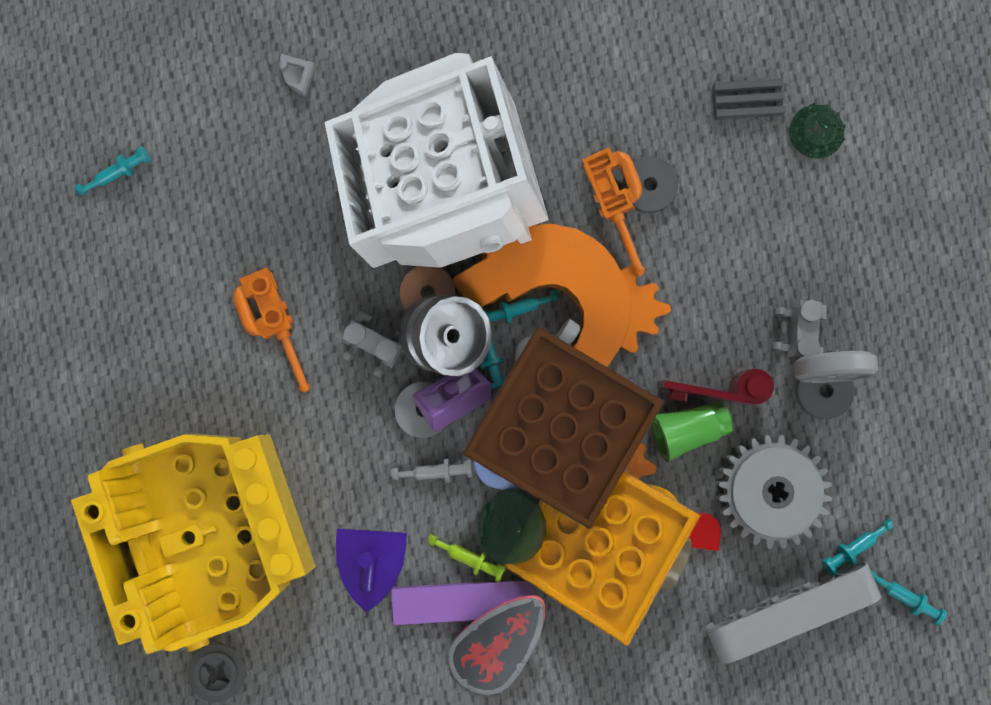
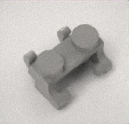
M798 300L792 302L791 309L794 310L776 307L775 316L791 317L789 344L772 342V350L787 351V357L793 359L823 353V347H820L818 339L820 320H826L827 305H821L822 302L815 300Z
M359 311L355 320L351 319L349 325L344 330L342 342L347 345L351 343L348 351H345L343 359L350 362L359 347L382 360L379 367H376L374 375L381 378L387 366L393 368L396 360H399L403 352L399 338L400 331L397 330L393 336L394 339L398 340V343L363 326V322L369 325L373 317Z

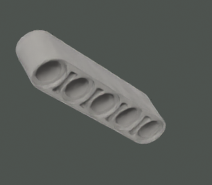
M857 562L853 565V568L843 571L841 568L833 576L827 574L820 577L821 581L815 584L805 583L788 590V595L779 598L776 595L755 604V609L747 612L745 609L724 617V621L716 625L713 622L709 623L706 626V631L719 662L727 664L738 661L878 602L882 596L868 563Z

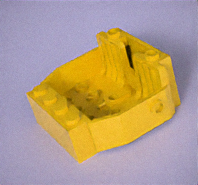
M185 434L144 448L143 443L121 450L122 457L108 461L101 470L88 475L92 493L71 500L118 646L141 638L143 648L147 654L159 650L172 652L183 647H187L188 652L210 644L208 638L248 624L291 584V580L306 575L316 567L270 434L256 435L245 440H241V437ZM232 496H236L240 500V506L237 509L232 508L230 505ZM243 530H248L251 533L250 542L242 540L241 533ZM188 531L195 535L193 544L188 543L185 538Z

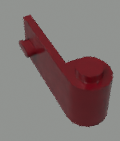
M749 369L738 372L731 378L728 392L668 380L659 381L658 389L670 391V395L667 394L666 398L687 402L689 394L741 405H755L768 401L774 391V382L766 371Z

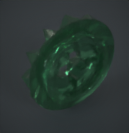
M813 103L801 108L793 117L789 129L790 139L794 147L804 156L814 159L825 158L835 153L844 142L846 124H843L840 112H835L829 108V104L815 105ZM816 121L820 127L831 128L821 138H819L817 133L807 132L816 125Z

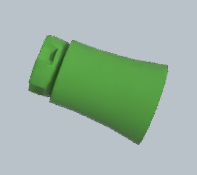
M721 401L710 405L705 403L680 411L657 414L651 424V430L658 451L665 462H670L686 452L718 441L722 436L732 434L733 432L730 413Z

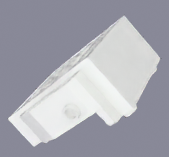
M454 53L384 81L352 109L351 112L325 122L349 245L372 268L397 260L400 265L444 267L483 252L491 253L498 251L503 245L516 240L520 244L531 241L529 227L549 220L515 103L492 56L473 63L469 54ZM505 138L508 140L518 175L515 177L511 175L502 156V152L507 151L504 142ZM396 182H399L397 187L392 188Z

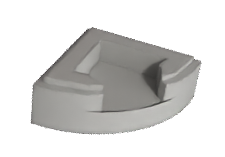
M281 54L280 69L285 82L291 87L292 91L306 98L315 69L314 62Z

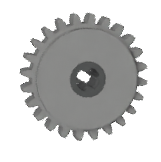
M761 435V444L755 438L747 439L748 449L742 445H737L735 449L739 455L737 457L726 456V460L731 464L729 469L719 468V472L726 475L725 480L716 481L717 486L724 488V493L717 495L716 500L726 504V506L719 510L720 514L731 515L726 524L731 528L739 525L737 535L745 538L750 533L749 542L757 545L762 538L763 546L769 549L772 548L774 541L778 547L785 549L787 539L792 544L799 545L800 538L798 535L800 534L811 538L812 533L809 528L812 525L819 528L822 527L821 522L817 519L819 514H829V511L822 507L823 502L832 501V497L824 495V489L831 487L832 483L823 481L821 477L828 470L827 468H817L816 466L821 459L820 456L812 455L808 457L807 455L810 452L808 445H802L797 449V439L790 438L785 444L783 435H775L773 443L769 435ZM770 485L775 486L780 491L778 497L772 496L768 492Z

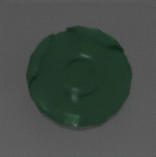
M516 492L501 493L482 509L478 521V538L480 544L484 545L485 550L488 552L486 554L492 560L508 565L522 564L532 559L541 549L546 535V520L541 507L531 497Z

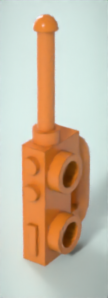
M610 147L582 159L584 163L583 168L596 193L593 195L596 203H600L601 208L599 212L601 216H605L607 221L611 220L613 225L616 224L634 268L633 272L635 275L641 276L645 272V267H642L624 221L626 218L624 214L635 209L633 203L639 200L642 195V183L630 156L621 151L612 153ZM618 167L621 169L628 189L620 190L612 172L619 169Z
M264 268L240 278L241 285L233 292V302L245 331L252 336H262L263 339L276 335L278 341L282 342L298 382V389L303 393L309 391L310 384H307L289 339L291 337L289 330L293 328L292 323H294L291 315H287L286 309H288L286 301L282 302L273 273L268 268ZM248 298H255L262 317L256 319V321L247 301Z

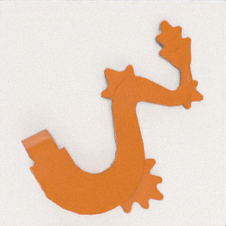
M556 224L530 226L531 241L520 244L516 240L503 245L498 251L484 252V254L480 255L481 262L468 268L451 280L462 297L469 298L480 305L481 308L493 304L501 297H504L506 302L509 303L535 289L548 287L562 290L574 300L581 313V329L573 347L606 367L609 366L620 347L629 353H635L638 350L637 332L640 331L649 335L657 334L659 328L654 323V319L671 311L670 305L654 299V294L659 290L656 283L638 286L636 283L637 275L634 274L632 265L620 270L612 255L594 238L576 228ZM644 444L638 446L627 465V473L637 479L642 476L652 475L657 471L656 465L643 457L646 451Z

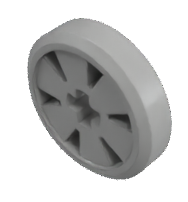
M867 351L820 353L801 357L793 363L795 379L804 383L860 380L873 377L879 372L877 356Z

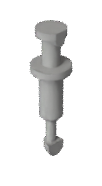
M444 459V464L416 466L413 471L399 472L398 468L390 470L391 478L394 480L406 477H414L417 480L445 478L446 483H449L453 475L467 474L468 478L473 477L472 460H466L463 464L451 465L449 459Z

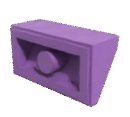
M475 368L472 372L461 376L446 375L413 394V399L434 432H437L486 403L491 398V383Z

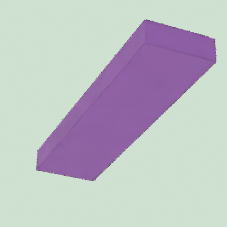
M524 579L501 580L499 583L496 581L393 587V624L405 625L477 620L504 602L518 597L534 595V586Z

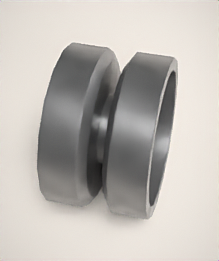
M436 294L419 298L408 307L401 320L399 333L402 350L411 363L423 370L449 376H461L477 368L484 361L490 349L492 336L489 318L480 305L469 298Z

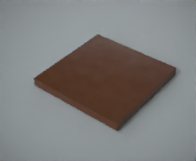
M537 326L462 454L588 529H591L664 401Z

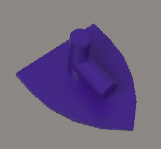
M337 528L336 560L341 580L351 598L366 613L380 603L395 585L403 567L407 533Z

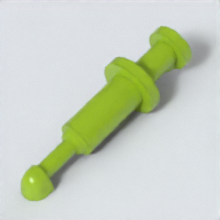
M429 534L428 542L430 545H436L448 551L449 557L474 568L473 574L478 575L482 570L496 577L495 581L498 583L502 579L506 568L502 564L498 563L496 566L486 561V553L483 552L479 556L457 544L450 546L438 540L437 536Z

